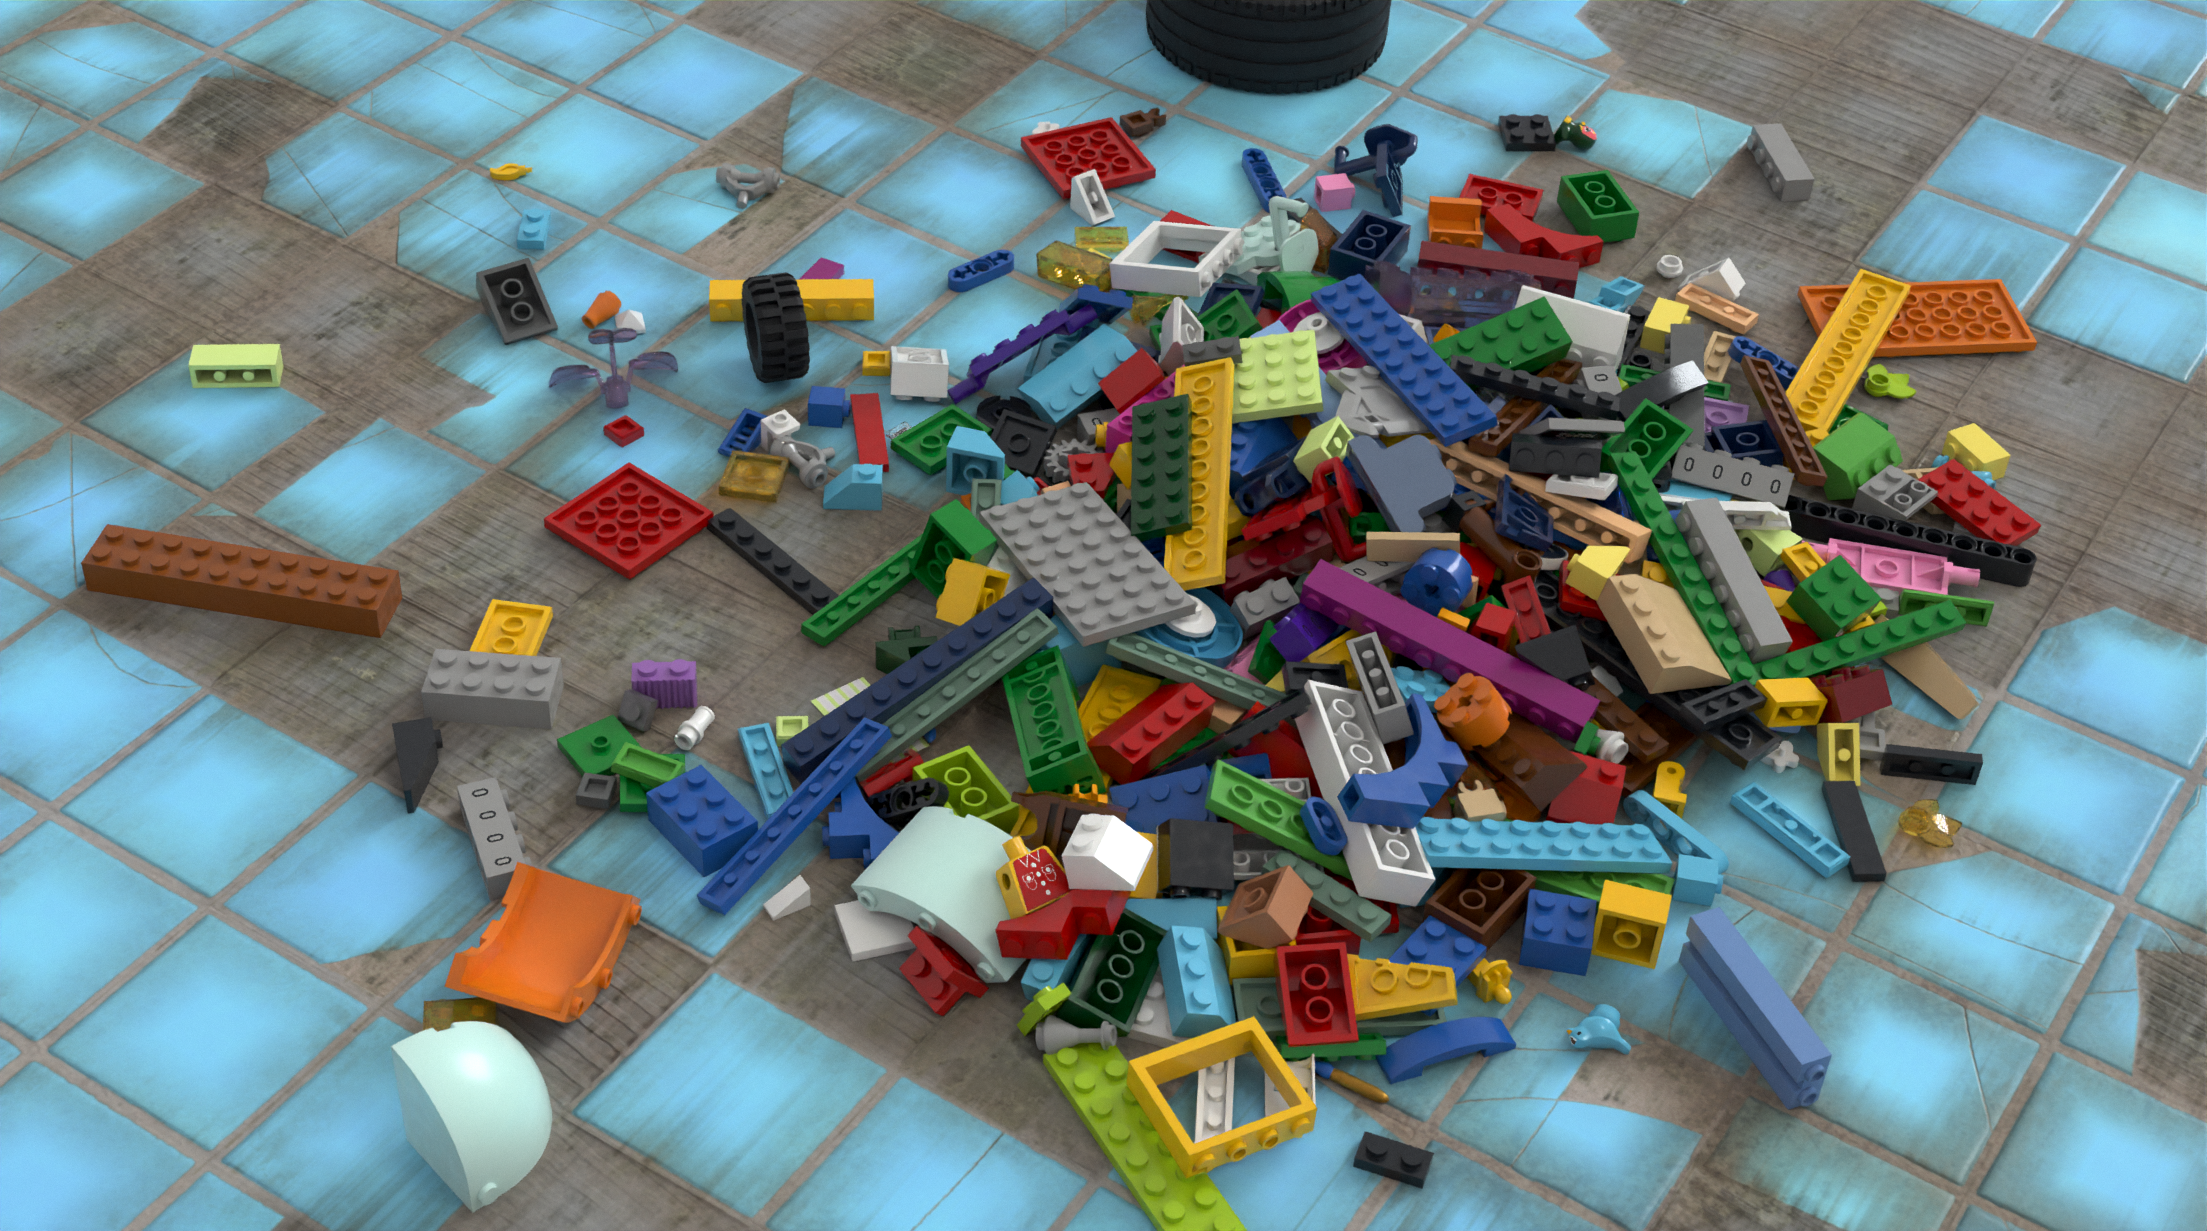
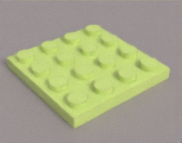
M1300 330L1292 333L1239 339L1243 363L1234 364L1232 423L1323 411L1315 330Z

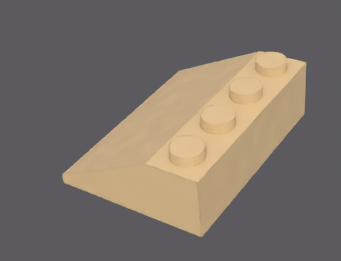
M1637 574L1610 576L1597 600V604L1650 694L1731 683L1732 679L1677 589Z

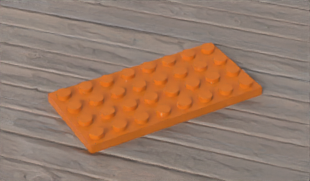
M2001 279L1904 282L1911 285L1909 295L1873 357L2034 351L2037 341ZM1851 284L1799 286L1797 295L1818 338Z

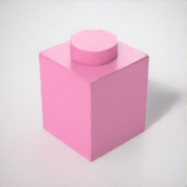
M1345 173L1316 176L1314 199L1321 212L1351 209L1352 198L1355 197V187L1353 183H1350Z

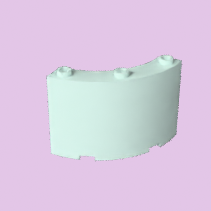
M923 807L851 885L858 895L859 902L869 911L895 914L917 923L927 932H932L956 950L974 968L977 976L986 983L1007 982L1027 959L1002 958L995 931L999 921L1010 920L996 878V871L1010 861L1002 844L1013 837L973 815L968 814L965 818L954 815L953 809Z

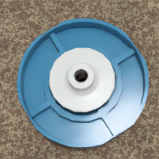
M1205 587L1185 590L1196 603V614L1132 632L1222 669L1232 662L1243 639L1242 628L1236 617L1229 611L1231 607L1218 595Z

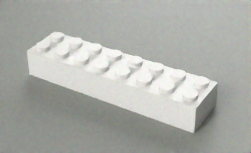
M1308 680L1304 687L1311 698L1312 704L1307 706L1309 710L1306 713L1295 718V722L1323 799L1333 807L1346 833L1348 841L1342 851L1358 895L1415 907L1435 881L1416 828L1410 829L1350 822L1337 798L1353 774H1378L1393 771L1363 692Z

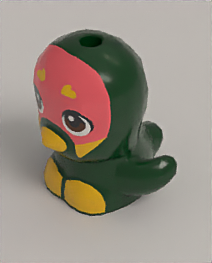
M1566 116L1554 134L1556 145L1562 141H1570L1577 148L1588 150L1595 144L1597 134L1592 128L1586 126L1584 121L1575 123L1570 116Z

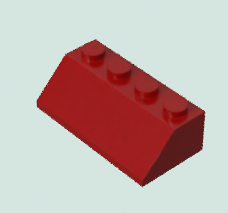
M1192 682L1162 685L1087 742L1088 747L1098 767L1118 783L1124 785L1137 782L1209 726L1216 700Z

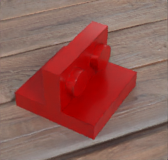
M918 926L907 935L917 949L899 969L935 1013L944 1016L966 991L981 998L989 989L967 961L941 938Z

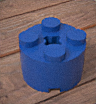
M1431 548L1423 552L1406 573L1400 590L1402 596L1409 604L1435 617L1438 616L1441 608L1455 613L1473 587L1471 566L1462 555L1451 549L1444 551L1437 550L1438 548Z

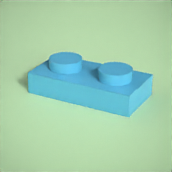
M524 209L517 236L518 249H545L551 222L550 210Z

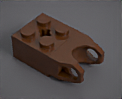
M1051 791L1030 794L1013 792L1011 797L1012 802L1031 810L1037 819V830L1028 836H1020L1025 846L1031 851L1044 845L1049 847L1063 868L1062 854L1082 815H1114L1125 823L1128 812L1127 807Z

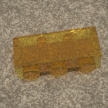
M1057 240L1036 253L1037 272L1040 278L1074 290L1079 287L1082 288L1084 284L1097 286L1101 292L1109 293L1110 290H1114L1111 283L1109 264L1113 259Z

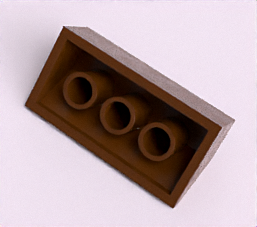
M1512 712V715L1509 713L1507 718L1510 722L1508 729L1496 742L1485 748L1481 744L1472 746L1474 750H1469V752L1477 761L1541 812L1587 768V765L1527 718Z

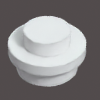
M1665 255L1657 263L1656 269L1665 278H1675L1682 274L1683 265L1681 259L1677 256Z

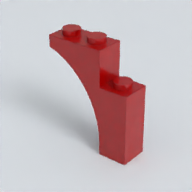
M1510 204L1487 209L1484 232L1507 253L1578 262L1579 268L1600 263L1604 241L1599 236H1579L1550 230L1528 220Z
M1073 889L1064 897L1043 909L1018 918L999 921L995 931L1002 958L1067 960L1079 934L1112 935L1132 891Z

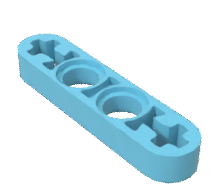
M1638 790L1625 798L1623 806L1628 817L1636 824L1648 826L1655 838L1676 855L1683 854L1719 860L1718 874H1722L1728 869V858L1718 846L1644 790ZM1660 820L1665 824L1667 830L1663 827ZM1684 838L1689 842L1691 848L1686 844Z

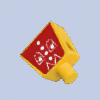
M1020 835L1002 844L1010 861L996 871V878L1010 919L1043 909L1073 890L1069 889L1065 869L1049 847L1044 845L1028 852Z

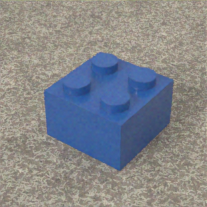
M1530 889L1524 914L1518 965L1586 976L1592 951L1597 900Z

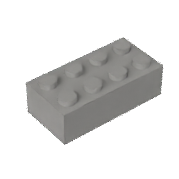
M435 649L421 691L425 718L431 717L432 720L552 729L564 686L561 658Z

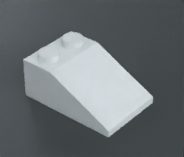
M891 346V395H896V399L912 400L913 396L924 397L925 401L938 402L941 401V398H947L949 363L946 349Z

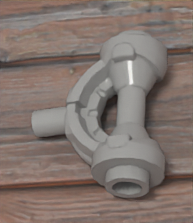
M723 163L721 168H717L716 183H720L721 189H727L737 198L736 205L738 208L744 209L747 206L748 200H754L765 193L773 194L774 189H779L780 173H776V169L773 167L764 168L763 171L756 174L744 173L737 170L730 163ZM740 183H749V184H754V185L744 186V185H742V184H740Z
M786 435L773 441L770 456L782 465L792 463L800 471L799 477L801 482L806 487L813 489L821 486L826 481L828 474L826 460L834 458L835 451L832 447L820 450L817 446L795 441L791 436Z

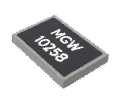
M1547 418L1518 433L1605 441L1624 433L1625 427L1624 422L1615 420Z

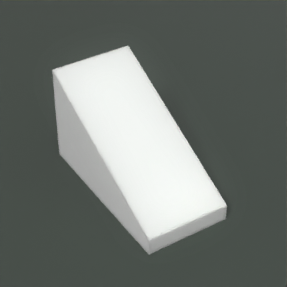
M799 875L764 903L763 907L773 921L811 905L810 887L802 876Z

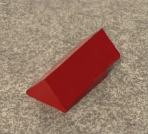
M1257 701L1241 721L1266 707ZM1281 720L1279 722L1280 726L1271 733L1263 735L1260 732L1251 737L1252 742L1237 751L1231 748L1227 751L1235 758L1267 753L1272 779L1308 778L1311 797L1323 799L1300 733L1285 720Z

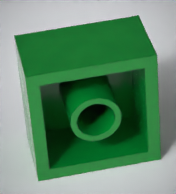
M1839 555L1800 582L1786 602L1822 641L1842 636L1867 618L1882 598Z

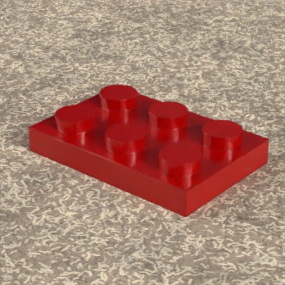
M1469 174L1459 198L1481 199L1480 214L1486 215L1487 209L1510 204L1518 213L1533 222L1543 198L1544 190Z

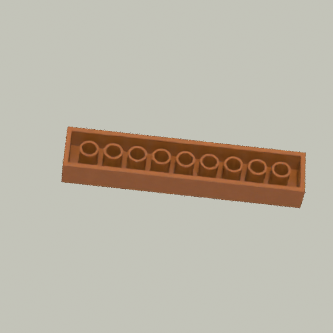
M110 524L105 526L81 562L88 591L377 638L382 637L402 600L398 570Z

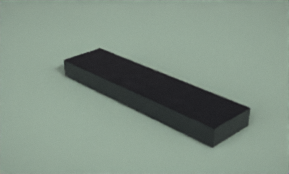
M1823 781L1821 790L1841 849L1851 856L1847 867L1852 882L1885 881L1887 873L1855 781Z

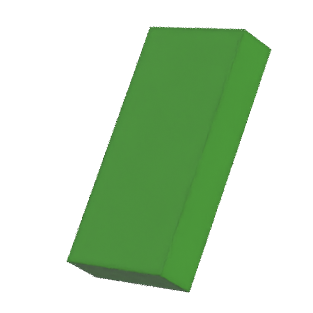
M625 742L612 763L611 772L656 788L682 775L685 771V763Z

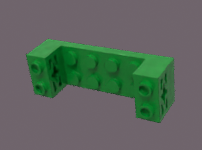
M1059 645L1027 657L1003 675L1002 679L1025 775L1033 792L1051 791L1068 795L1073 794V786L1075 784H1079V792L1083 794L1091 792L1092 784L1097 785L1098 795L1106 792L1101 771L1088 747L1076 702L1081 700L1078 687Z

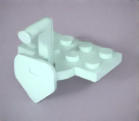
M1279 196L1272 197L1269 200L1270 216H1265L1260 222L1244 228V231L1241 232L1242 239L1245 242L1242 246L1243 254L1225 273L1239 276L1254 266L1267 267L1280 265L1281 271H1308L1311 273L1319 253L1317 235L1314 230L1308 229L1307 225L1296 223L1294 220H1288L1287 211L1296 213L1300 218L1305 216L1309 208L1308 203ZM1206 252L1198 257L1199 263L1209 254V252Z

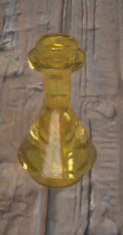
M1164 294L1159 297L1133 295L1132 309L1129 310V314L1134 324L1141 322L1145 326L1163 306L1171 304L1175 297H1180L1184 303L1189 297L1173 294Z

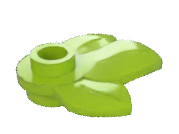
M1881 364L1873 365L1867 371L1868 378L1865 380L1864 388L1872 396L1882 397L1889 395L1904 399L1913 397L1916 394V390L1908 386L1909 374L1887 373L1888 371Z

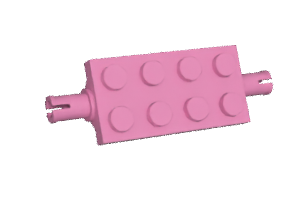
M1829 538L1827 545L1808 542L1826 564L1841 555L1869 586L1898 591L1899 595L1903 589L1948 595V586L1951 583L1977 588L1980 579V569L1953 566V563L1947 562V557L1832 538Z

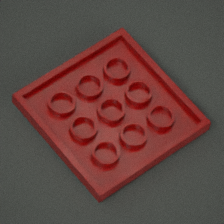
M1112 117L1021 137V147L1063 199L1071 198L1072 178L1092 169L1096 170L1104 190L1118 188L1135 182H1143L1156 176L1154 166Z
M628 462L545 517L544 526L549 531L630 580L708 526V520L714 517V513Z

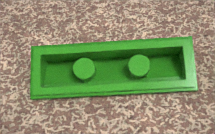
M1903 589L1899 595L1898 614L1905 615L1951 600L1966 621V624L1987 626L1994 607V601Z

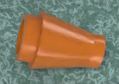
M611 291L599 293L588 311L582 316L583 323L588 328L594 329L597 325L619 313L621 301Z

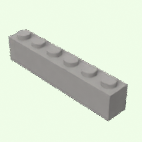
M1715 497L1686 501L1675 519L1677 527L1687 542L1692 555L1752 664L1784 655L1793 641L1719 500Z

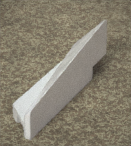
M1659 493L1668 511L1682 509L1686 501L1700 500ZM1719 501L1733 529L1791 530L1792 528L1789 512L1778 509L1771 502Z

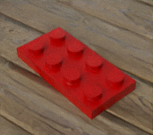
M1955 459L1917 479L1938 491L1937 496L1930 502L1978 538L2017 546L2037 534L2041 527L2040 523Z

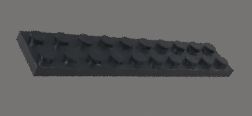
M1540 569L1534 586L1550 630L1556 632L1575 625L1587 658L1600 665L1610 675L1615 676L1630 687L1633 692L1644 697L1655 705L1658 710L1666 713L1684 729L1692 732L1703 740L1706 745L1714 748L1729 759L1732 764L1744 771L1779 748L1783 738L1750 714L1701 733L1678 714L1682 703L1716 690L1712 687L1650 694L1609 623L1580 615L1581 612L1575 614L1563 611L1559 607V577L1549 570Z

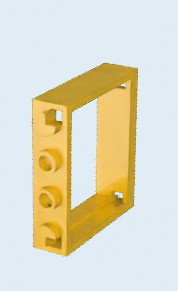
M1254 1016L1130 1060L1128 1063L1127 1086L1186 1178L1205 1171L1208 1173L1215 1167L1231 1161L1238 1162L1247 1155L1263 1149H1272L1279 1143L1293 1138H1301L1303 1134L1314 1130L1317 1107ZM1252 1051L1290 1108L1194 1144L1157 1085Z

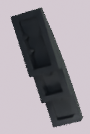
M1693 360L1675 366L1614 395L1619 398L1618 417L1622 422H1625L1645 398L1662 408L1665 405L1681 400L1686 394L1701 390L1709 382Z

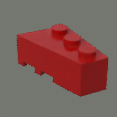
M1486 603L1466 633L1509 654L1517 611ZM1443 676L1450 687L1456 684V682L1449 681Z

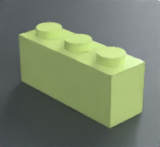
M280 344L193 345L188 367L193 388L279 387L283 371V361Z

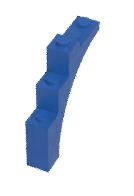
M1411 694L1405 703L1414 733L1404 737L1406 747L1405 765L1390 772L1353 774L1338 794L1337 798L1348 821L1414 829L1428 808H1434L1448 788H1453L1467 769L1468 764L1457 743L1445 740L1422 695Z
M854 776L835 797L840 798L841 802H834L835 812H828L829 826H822L823 846H829L830 859L863 858V866L866 869L900 832L879 818L866 803Z

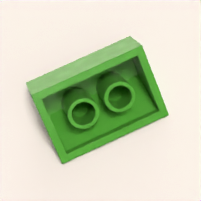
M1863 412L1857 413L1813 446L1828 477L1823 486L1828 500L1855 498L1859 487L1890 464L1896 467L1903 462L1895 436Z

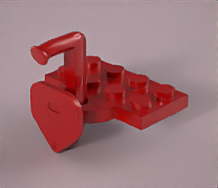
M1338 456L1325 460L1316 466L1313 471L1311 488L1297 495L1292 494L1274 506L1272 504L1268 505L1256 513L1241 529L1245 541L1255 538L1256 542L1273 536L1272 532L1279 528H1283L1285 532L1301 525L1300 522L1306 519V515L1319 509L1341 560L1349 562L1367 556L1366 542L1354 545L1340 511V508L1345 507L1348 514L1353 518L1358 516L1363 506L1354 479ZM1335 471L1337 486H1329L1325 475Z

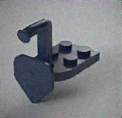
M1383 124L1366 131L1364 143L1369 153L1367 156L1346 161V158L1349 156L1348 148L1337 146L1334 158V174L1345 173L1346 176H1351L1375 169L1376 173L1373 174L1374 183L1377 189L1381 188L1383 194L1381 196L1385 209H1390L1392 217L1403 215V179L1400 166L1416 152L1418 137L1391 124Z

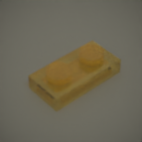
M1075 227L1074 229L1076 251H1087L1093 248L1096 251L1117 252L1124 250L1129 245L1127 227Z

